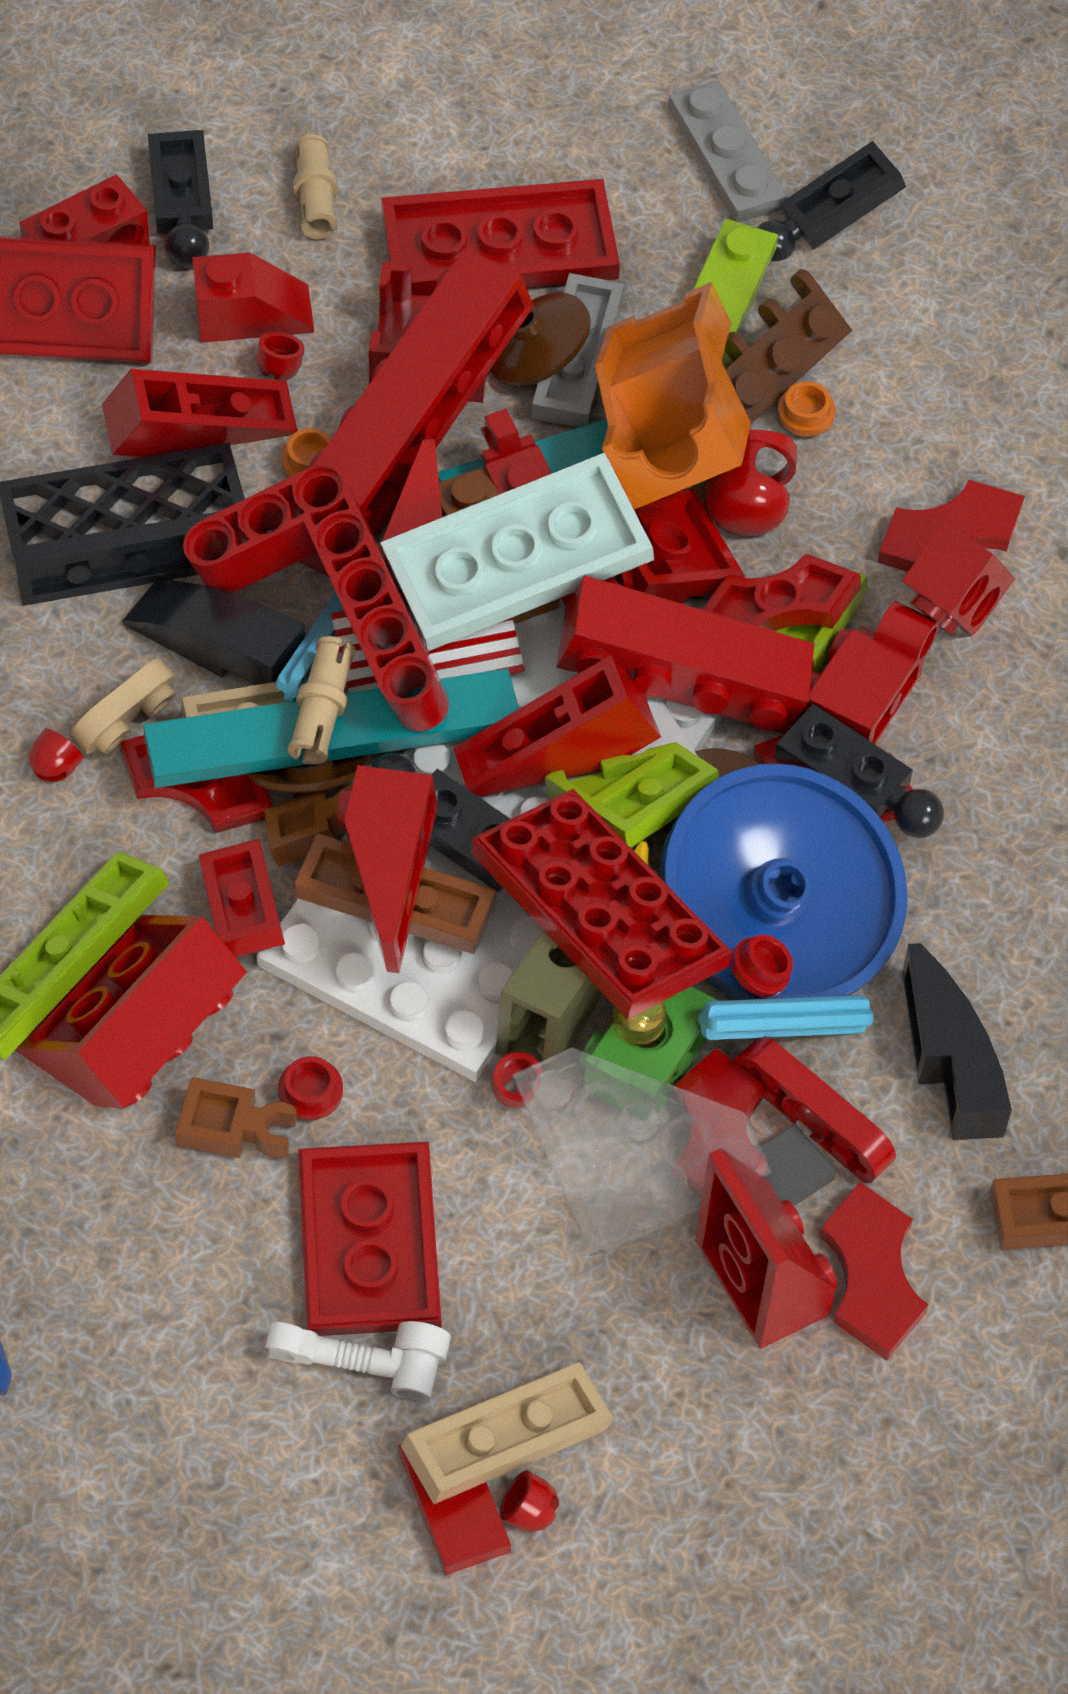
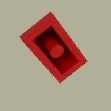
M250 252L192 257L201 343L260 338L269 332H284L291 335L314 333L309 286L307 283Z

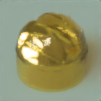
M664 1002L629 1020L616 1007L614 1009V1028L617 1034L629 1043H651L659 1038L664 1031L666 1021Z

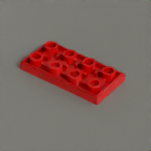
M574 789L474 837L472 840L471 854L627 1020L729 967L732 951Z

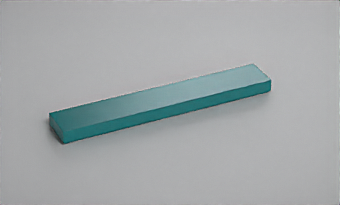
M509 669L441 678L449 699L448 713L440 724L433 729L423 732L411 731L402 726L380 688L344 693L348 700L346 709L342 716L336 718L326 761L466 740L475 736L519 709ZM423 687L414 689L408 693L406 698L416 696L423 690ZM297 701L143 724L144 740L154 787H166L306 765L307 763L302 762L305 748L301 749L300 756L297 759L291 757L287 750L292 740L300 711Z

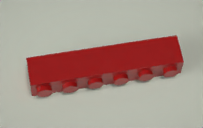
M465 249L462 250L453 265L441 273L430 298L421 311L415 313L409 319L404 329V334L388 358L383 359L377 365L372 380L356 404L351 405L345 411L341 418L339 429L325 449L318 452L309 464V467L319 464L330 465L341 472L360 505L374 538L397 505L422 440L435 439V447H438L534 307L521 274ZM333 500L327 501V502H326L325 504H323L322 506L328 505V504L331 503ZM355 546L348 547L346 550L342 552V554L349 552ZM318 552L299 561L309 568L328 576Z

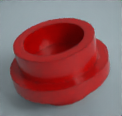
M762 934L740 941L732 950L730 966L735 978L743 988L754 995L769 998L778 995L788 985L790 973L793 969V960L790 952L782 942L770 935Z
M314 1056L302 1057L294 1061L282 1073L278 1083L280 1102L288 1103L297 1109V1118L318 1120L333 1113L340 1105L343 1097V1081L337 1069L326 1060Z

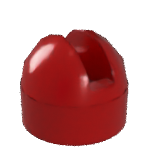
M269 332L262 335L259 339L256 354L257 366L260 372L265 377H268L269 374L273 375L274 380L286 381L293 378L302 365L304 344L297 337L284 332Z
M49 728L43 729L29 751V763L33 772L39 779L51 783L65 780L84 759L82 753L75 745Z
M513 1052L502 1057L491 1075L492 1092L496 1099L506 1107L521 1108L531 1104L539 1096L545 1084V1073L540 1062L533 1056L523 1052ZM523 1071L530 1080L513 1094L505 1089V1086Z
M524 1470L509 1485L501 1502L500 1518L520 1530L528 1532L544 1530L556 1518L555 1510L559 1506L557 1492L545 1479L529 1470Z

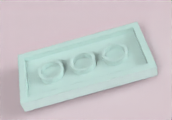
M605 453L380 542L385 561L428 651L574 593L583 575L606 580L654 560L653 547Z

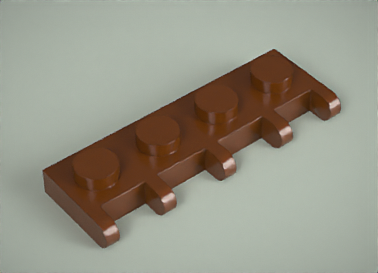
M804 269L798 270L790 278L792 287L800 296L790 307L784 311L775 300L770 298L759 305L758 313L768 327L749 344L736 332L732 331L728 334L724 350L731 360L724 368L751 424L852 331L813 276Z

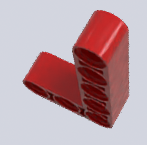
M320 464L309 467L199 521L185 535L183 543L184 554L204 585L229 593L237 592L318 552L377 684L398 721L403 727L419 732L433 729L443 721L449 708L447 692L361 507L344 476L337 468ZM333 500V501H332L331 503H329L328 505L322 506V505L325 504L327 501ZM278 527L273 532L267 533L271 529ZM355 546L349 552L342 554V552L346 550L348 547ZM224 553V554H223L222 556H220L218 559L213 560V559H214L216 556H218L219 554ZM378 592L373 598L363 601L369 594ZM401 639L394 647L384 649L390 642ZM423 687V690L416 696L406 698L408 693L414 689Z

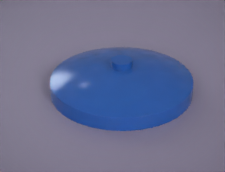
M761 764L732 771L707 785L691 800L677 817L664 842L658 876L731 951L743 939L764 934L778 939L791 954L793 969L790 973L789 983L774 997H760L743 988L735 978L730 964L729 967L705 979L713 987L735 1000L851 996L867 984L883 968L898 944L906 919L907 882L902 859L895 841L877 813L860 796L839 781L808 768L786 764Z

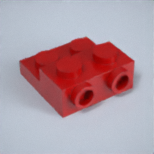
M694 489L678 491L634 510L653 547L654 560L613 576L623 587L680 604H684L688 596L713 594L728 574L745 577Z

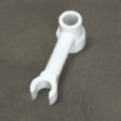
M415 1321L402 1322L398 1326L395 1344L391 1351L376 1347L371 1348L370 1346L365 1347L364 1345L359 1346L356 1343L352 1345L351 1342H339L336 1339L318 1336L313 1331L305 1330L292 1324L271 1322L265 1348L269 1349L267 1358L305 1365L312 1363L332 1367L335 1365L337 1368L355 1369L357 1372H368L372 1375L393 1379L391 1393L394 1396L428 1402L431 1398L437 1368L446 1363L451 1335L446 1330L431 1324Z

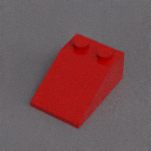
M719 1148L708 1153L695 1241L759 1348L762 1349L830 1316L837 1289V1279L826 1257L822 1253L814 1255L802 1236L804 1234L803 1223L794 1205L788 1199L781 1201L768 1180L723 1149Z

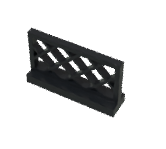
M230 443L1 481L0 499L22 606L151 584L156 579L174 580L197 576V572L184 554L183 543L185 535L199 521L217 513L203 514L212 503L228 508L245 499ZM219 463L222 465L223 471L211 483L191 475L196 467ZM155 475L164 480L153 493L133 486L134 482L143 476ZM97 485L106 490L94 504L75 496L76 492L81 487ZM178 488L198 496L187 508L168 501ZM39 495L48 500L34 514L14 505L13 499ZM120 498L139 505L138 509L129 518L109 511ZM62 508L81 515L69 529L50 521ZM154 513L171 519L144 524ZM96 523L112 529L110 531L86 534ZM37 533L53 539L52 541L26 545ZM224 553L219 554V555L216 556L213 560L218 559V558H219L220 556H222Z

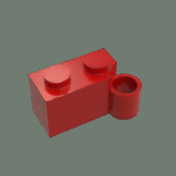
M895 600L883 615L876 632L860 626L857 631L854 629L848 631L843 628L837 634L827 656L829 664L823 673L820 674L816 671L811 673L809 701L804 708L803 714L814 704L876 745L922 675L925 657L939 629L938 621Z

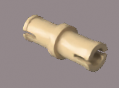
M307 134L299 137L297 144L293 146L297 166V174L293 180V191L295 198L301 205L302 232L311 239H326L334 234L333 229L337 230L338 227L333 201L338 192L337 179L334 173L330 171L328 141L320 135Z
M326 636L318 639L308 682L300 686L296 701L300 711L292 740L287 750L291 757L297 759L300 756L301 749L305 748L302 758L303 763L322 764L326 762L336 718L342 716L346 709L348 700L343 692L356 650L347 641L343 646L342 653H338L342 641L338 637Z

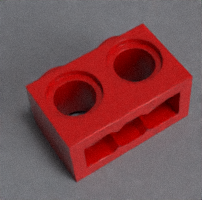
M117 174L19 222L21 237L150 244L147 209Z
M944 521L902 582L916 594L910 604L924 615L938 621L939 628L952 635L959 626L973 636L981 628L1014 582L1015 577L993 553Z

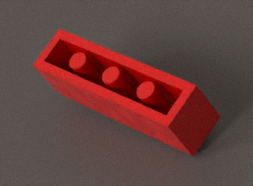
M583 575L565 608L556 668L579 674L612 655L645 696L663 698L694 707L702 713L718 714L752 724L761 730L786 734L809 701L815 643Z

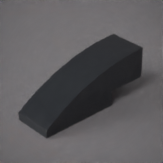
M156 579L122 620L123 625L221 678L229 671L253 685L276 682V679L306 636L305 624L270 607L213 587L175 580Z
M921 943L908 944L902 978L918 1085L944 1083L952 1140L1003 1138L1012 1108L1004 1074L990 1037L970 1001L948 971Z

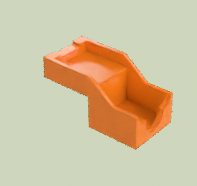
M712 282L687 292L684 301L636 321L635 317L631 316L608 326L600 348L595 369L608 423L602 450L606 454L634 510L742 465L751 421L721 362L731 321Z

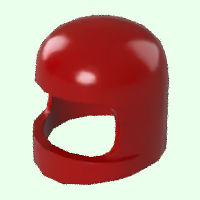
M749 430L742 465L707 479V510L710 517L720 528L735 535L754 537L764 535L781 524L790 507V494L783 485L789 483L796 474L797 445L789 436L779 432ZM764 447L776 450L787 460V464L775 475L768 477L762 475L756 469L757 453Z

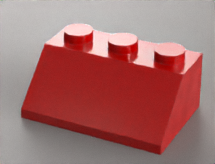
M140 915L15 1050L94 1106L125 1109L140 1101L149 1092L152 1086L151 1079L167 1061L177 1058L187 1050L193 1041L192 1033L207 1016L219 1012L230 1002L234 994L232 989L247 971L203 916Z

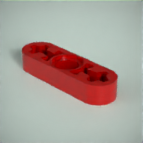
M766 1036L756 1038L735 1057L734 1062L763 1083V1098L793 1124L798 1120L813 1132L809 1137L862 1182L872 1183L896 1160L894 1146L879 1127L773 1039Z

